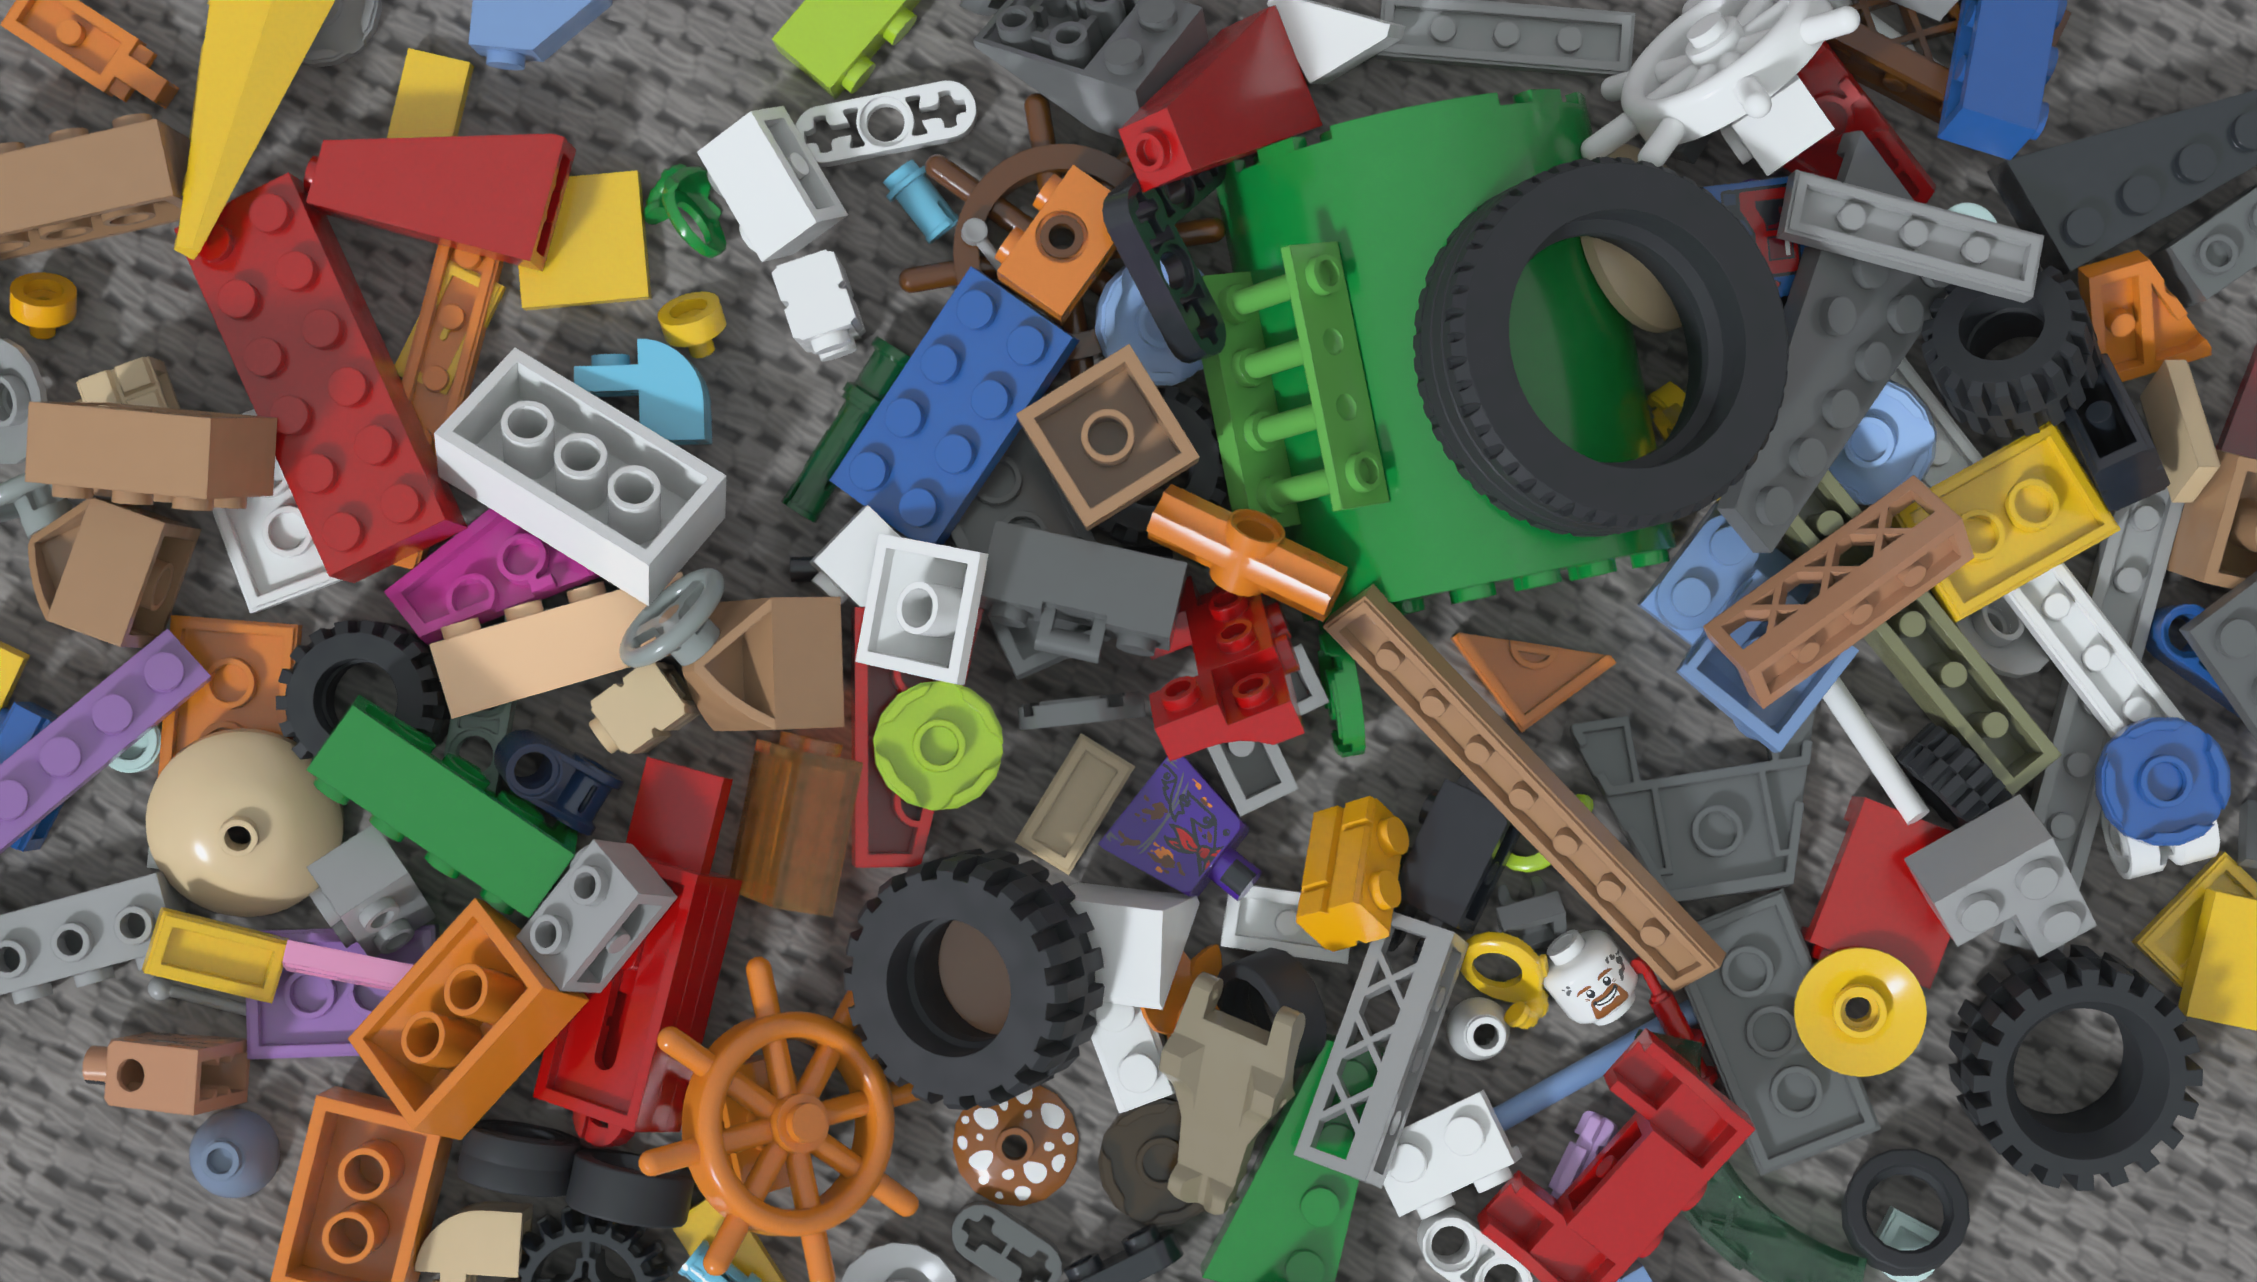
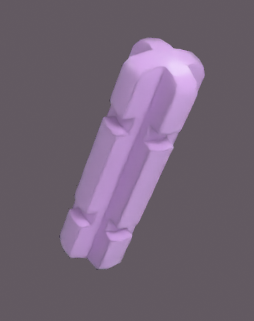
M1593 1111L1583 1113L1575 1129V1133L1579 1134L1576 1143L1573 1141L1569 1142L1548 1185L1549 1188L1553 1189L1551 1195L1554 1198L1558 1199L1601 1152L1602 1148L1616 1135L1618 1126L1612 1120Z

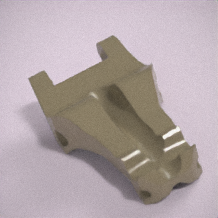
M1202 972L1191 986L1174 1032L1162 1049L1159 1070L1167 1076L1175 1089L1181 1113L1178 1163L1170 1175L1167 1189L1174 1197L1186 1203H1199L1204 1206L1206 1212L1213 1215H1221L1240 1198L1236 1196L1240 1182L1247 1174V1164L1251 1158L1257 1136L1278 1111L1295 1095L1293 1089L1294 1066L1306 1019L1302 1012L1282 1006L1277 1012L1271 1032L1217 1010L1215 1007L1223 990V980L1209 973Z

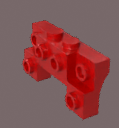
M1192 576L1187 577L1170 651L1155 648L1154 656H1150L1151 660L1192 645L1198 675L1195 677L1183 676L1173 679L1165 684L1161 690L1149 694L1154 729L1170 762L1222 743L1252 741L1275 745L1305 733L1290 675L1301 669L1290 641L1292 633L1279 601L1272 603L1270 597L1263 593L1251 597L1239 596L1224 590L1218 585L1212 592L1200 596Z
M1647 1028L1642 1031L1603 1075L1609 1090L1637 1112L1564 1193L1556 1199L1520 1170H1517L1513 1178L1508 1180L1477 1215L1481 1233L1521 1263L1540 1282H1616L1638 1257L1645 1258L1658 1247L1664 1236V1229L1681 1210L1688 1211L1701 1200L1707 1189V1182L1756 1129L1745 1111L1700 1077L1694 1065Z

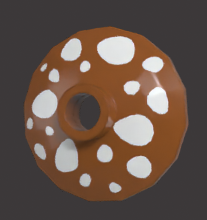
M1039 1085L995 1106L982 1108L977 1105L968 1110H962L955 1123L952 1149L959 1173L974 1192L996 1204L1022 1207L1047 1199L1065 1184L1077 1161L1079 1135L1071 1111L1056 1093ZM1010 1135L1023 1137L1027 1143L1026 1152L1019 1157L1009 1156L1003 1148V1141L1006 1137Z

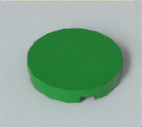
M1323 630L1318 634L1320 651H1317L1320 682L1329 700V703L1324 704V707L1328 709L1331 719L1337 722V729L1332 730L1333 733L1330 734L1335 752L1342 758L1362 755L1365 753L1366 748L1365 725L1355 660L1326 630Z

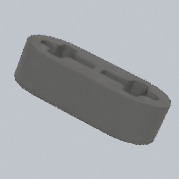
M989 1201L971 1202L957 1213L952 1225V1241L956 1250L964 1258L1000 1282H1028L1021 1278L1023 1265L1008 1254L1012 1248H1015L1025 1256L1033 1257L1039 1250L1047 1255L1045 1268L1051 1274L1046 1279L1036 1275L1030 1282H1059L1062 1275V1256L1058 1247L1048 1238L1000 1206ZM984 1215L991 1217L994 1220L991 1231L995 1236L1006 1242L1005 1246L1001 1250L986 1240L981 1241L977 1247L969 1244L967 1241L970 1230L963 1225L968 1218L979 1222Z

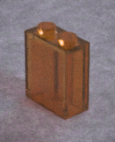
M781 731L779 743L762 739L756 740L729 877L743 880L740 895L772 908L833 917L863 762L841 757L843 744Z

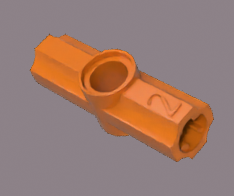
M1173 484L1163 492L1146 530L1148 532V539L1209 567L1211 579L1224 590L1247 597L1258 596L1263 593L1322 622L1330 614L1348 576V567L1285 538L1283 526L1271 516L1251 509H1239L1230 512Z

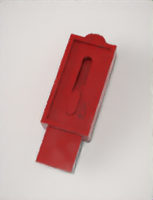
M647 757L626 843L635 846L675 893L677 899L601 993L583 992L589 1001L544 1049L533 1093L534 1098L572 1110V1119L578 1136L598 1147L621 1146L626 1144L636 1132L681 1131L685 1094L693 1072L663 1052L658 1046L657 1037L662 1029L671 1026L678 1028L702 1045L743 881L710 871L733 779L652 757ZM600 1121L608 1123V1127L600 1123Z

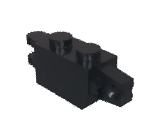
M1462 773L1456 783L1445 779L1440 790L1434 789L1423 803L1419 814V823L1422 824V827L1412 848L1408 847L1407 852L1401 855L1398 876L1401 888V901L1393 909V912L1414 918L1419 909L1431 915L1428 921L1429 924L1450 931L1455 927L1473 934L1521 833ZM1395 928L1387 950L1392 952L1396 948L1398 949V946L1405 939L1407 932ZM1420 937L1415 947L1414 959L1412 961L1414 964L1418 961L1426 938Z

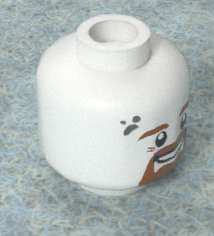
M1569 930L1561 934L1550 944L1547 949V955L1550 957L1548 959L1549 971L1547 977L1544 978L1543 984L1570 1019L1579 1024L1594 1023L1602 1026L1614 1022L1629 1010L1636 998L1634 990L1638 982V975L1631 967V961L1609 934L1601 930H1589L1579 933L1577 930Z

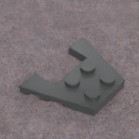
M1817 706L1781 752L1773 753L1766 747L1768 757L1766 762L1644 781L1639 776L1629 716L1577 723L1569 727L1571 738L1637 860L1679 904L1789 887L1794 884L1804 811L1803 795L1807 766L1810 764L1813 744L1811 736L1814 713L1817 710Z

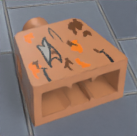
M146 1032L111 1039L108 1046H91L85 1054L82 1071L86 1083L105 1085L104 1099L109 1106L194 1116L247 1102L250 1059H247V1038Z

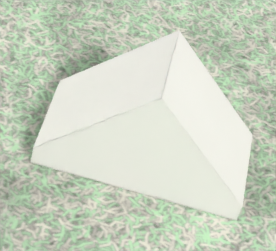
M1268 0L1267 2L1268 7L1276 5L1297 61L1310 84H1327L1403 39L1406 26L1312 0Z

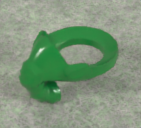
M672 165L670 168L662 171L661 178L649 192V196L645 201L646 207L643 211L645 221L648 224L656 225L669 218L681 238L696 252L708 258L722 254L726 250L727 244L719 221L722 211L708 198L711 191V184L707 177L708 171L701 166ZM678 207L682 208L694 219L706 243L692 231L682 217Z

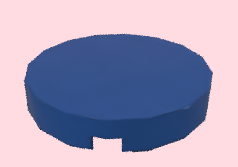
M2178 717L2144 718L2122 727L2104 745L2095 768V794L2105 818L2124 836L2151 846H2180L2204 836L2215 825L2212 823L2219 817L2221 809L2225 810L2231 795L2230 767L2220 744L2208 733H2204L2199 727L2192 725L2193 723Z

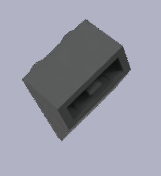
M1007 0L973 40L975 48L1093 131L1121 139L1118 129L1209 42L1203 8L1181 0Z

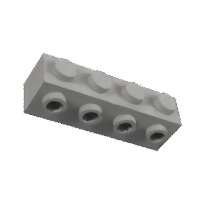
M157 872L0 915V995L11 992L14 1004L54 994L51 981L69 976H74L76 988L115 978L112 965L132 959L136 960L138 971H141L161 907L185 912L181 894L166 880L163 872Z

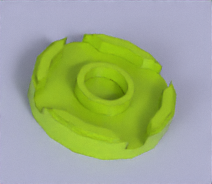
M944 681L919 683L896 695L880 714L873 737L875 765L886 786L906 803L928 810L955 809L980 797L996 778L1003 754L1002 727L990 704L971 688Z

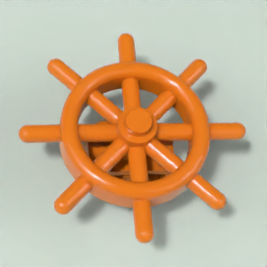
M757 956L750 959L746 965V975L755 1017L734 1025L714 1041L708 1049L676 1027H666L659 1032L657 1037L659 1048L691 1070L693 1074L683 1104L682 1140L643 1152L638 1164L641 1172L647 1176H657L689 1167L700 1192L709 1204L725 1217L703 1259V1266L708 1274L720 1276L728 1270L747 1232L750 1231L767 1236H801L810 1282H835L836 1275L826 1230L834 1228L849 1219L871 1196L903 1217L912 1216L918 1210L919 1200L917 1196L885 1174L894 1142V1107L919 1101L920 1099L915 1098L911 1093L914 1086L911 1083L898 1087L893 1081L888 1082L878 1059L872 1060L862 1045L863 1040L854 1033L858 1025L853 1026L848 1007L855 1005L852 991L846 992L832 1019L811 1012H781L772 966L766 958ZM787 1039L800 1041L815 1048L799 1081H797L793 1071ZM762 1048L763 1055L751 1056L757 1050ZM836 1067L844 1078L850 1093L820 1101L819 1097ZM855 1119L852 1148H848L828 1134L829 1126ZM811 1154L840 1174L832 1186L820 1196ZM790 1186L795 1208L782 1209L769 1205L764 1201L769 1192Z

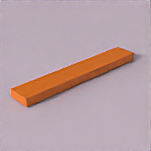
M439 244L402 379L404 391L414 407L435 457L434 433L470 394L487 330L484 325L495 282H499L504 263L500 260ZM449 260L457 263L464 269L472 270L481 275L479 287L453 276L436 309ZM443 328L450 330L445 341L439 338ZM465 336L454 381L447 395H444L440 391H443L449 384L450 378L447 370ZM419 372L423 373V384L417 381ZM429 547L393 565L412 570L427 558Z

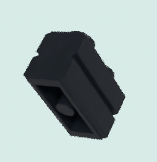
M2104 353L2101 354V364L2095 366L2098 379L2094 388H2083L2087 400L2078 410L2067 407L2063 412L2066 417L2064 421L2108 511H2118L2165 490L2171 483L2156 447L2108 354Z

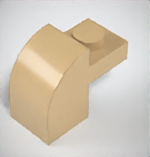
M485 1201L471 1204L458 1210L439 1224L425 1239L417 1256L415 1271L440 1273V1279H433L432 1282H477L478 1275L518 1278L520 1276L518 1269L523 1262L521 1261L522 1254L527 1255L522 1249L521 1242L523 1234L526 1231L531 1232L533 1204Z

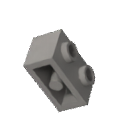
M370 825L307 866V869L319 885V888L310 893L309 896L345 948L358 942L367 956L376 957L381 953L389 954L395 952L413 938L415 930L436 917L382 833L373 825Z
M593 839L589 845L576 853L571 860L569 871L554 890L544 897L533 912L530 920L516 937L560 991L601 993L677 899V896L633 844Z

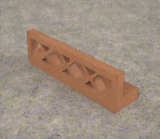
M1913 475L1705 624L1703 628L1706 635L1737 667L1748 694L1762 709H1765L1972 560L1974 554L1963 520ZM1914 502L1930 515L1913 528H1891L1893 517ZM1852 546H1874L1873 557L1860 566H1838L1840 555ZM1799 584H1821L1820 594L1809 603L1786 604L1787 593ZM1748 621H1768L1766 633L1745 649H1742L1730 636L1731 633Z

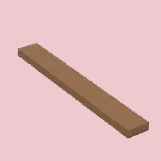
M1374 584L1329 616L1323 628L1673 992L1721 967L1726 952L1392 603L1388 602L1387 598Z

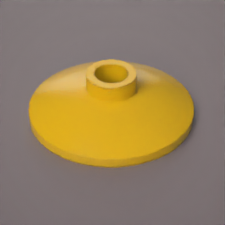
M1845 948L1820 959L1803 977L1794 1001L1796 1029L1808 1052L1825 1067L1848 1076H1874L1897 1067L1916 1049L1926 1025V1001L1923 990L1914 974L1894 956L1873 948ZM1854 997H1863L1869 1002L1867 1014L1858 1019L1849 1017L1845 1011L1848 1001Z

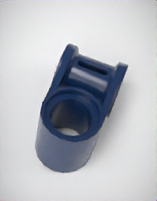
M528 729L515 730L505 735L498 743L494 753V765L499 775L516 795L542 808L558 821L587 836H591L596 829L593 820L611 790H619L624 783L620 776L581 753L572 752L538 732ZM529 752L542 753L543 761L540 768L534 774L525 777L514 775L516 762L521 756Z

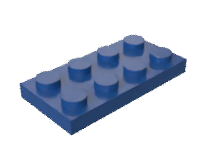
M971 266L829 481L863 506H870L885 522L907 538L944 545L1022 428L1016 414L1042 398L1080 340L982 271Z

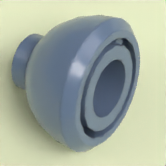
M227 1109L209 1117L195 1132L189 1148L190 1166L197 1181L210 1193L224 1198L246 1197L263 1189L275 1175L280 1160L279 1141L271 1125L260 1115L244 1109Z

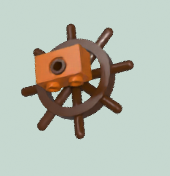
M1032 93L1026 98L1024 103L1031 148L1005 159L991 169L980 181L941 154H934L927 159L925 163L927 175L965 202L955 230L954 260L906 268L900 273L898 281L902 290L908 293L958 286L971 266L979 269L993 280L998 279L999 283L1080 340L1064 363V365L1069 366L1070 378L1073 379L1094 366V360L1104 357L1095 334V328L1088 330L1083 296L1089 289L1100 297L1105 284L1114 276L1105 270L1104 267L1109 260L1120 259L1121 256L1105 226L1102 212L1103 202L1108 193L1134 172L1125 147L1115 158L1101 150L1087 146L1056 144L1049 100L1041 93ZM1037 180L1039 193L1032 206L1038 209L1039 213L1033 219L1005 198L1019 187ZM1217 217L1175 224L1186 247L1216 243L1222 240L1226 234L1224 222ZM978 218L984 221L986 225L990 219L1010 233L995 255V259L1002 263L997 271L984 255L980 256L978 246H971L963 241L961 230L963 224L968 219Z

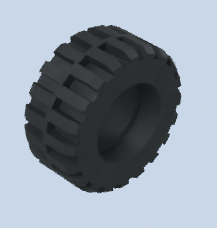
M981 848L965 850L910 867L907 872L891 877L879 887L878 897L867 900L858 914V923L864 928L850 932L846 955L853 957V966L844 969L845 991H852L855 1004L848 1007L853 1026L861 1024L867 1040L863 1041L862 1045L870 1058L874 1060L880 1057L885 1062L887 1067L883 1073L898 1087L908 1083L914 1085L911 1093L915 1098L929 1104H934L943 1099V1104L948 1109L968 1110L977 1105L982 1108L995 1106L1053 1079L1054 1074L1067 1069L1080 1056L1079 1045L1090 1041L1097 1026V1021L1095 1017L1089 1015V1012L1103 1005L1105 987L1103 983L1095 982V971L1104 968L1101 948L1092 949L1087 932L1095 928L1087 912L1078 915L1070 904L1076 898V895L1063 881L1053 885L1046 881L1050 875L1046 867L1034 860L1019 864V857L1016 853L1000 849L985 853ZM953 920L966 923L985 935L996 947L1006 966L1010 981L1011 1000L1007 1019L998 1035L979 1030L965 1021L952 1007L943 990L938 966L939 950L943 936Z

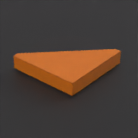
M1458 632L1450 638L1520 733L1524 732L1616 664L1611 655L1462 632Z

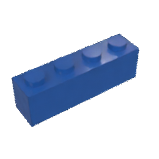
M1962 0L1937 138L2011 160L2029 139L2036 140L2040 136L2049 114V104L2042 101L2044 88L2055 70L2059 54L2058 48L2052 46L2054 30L2058 27L2064 16L2068 0Z

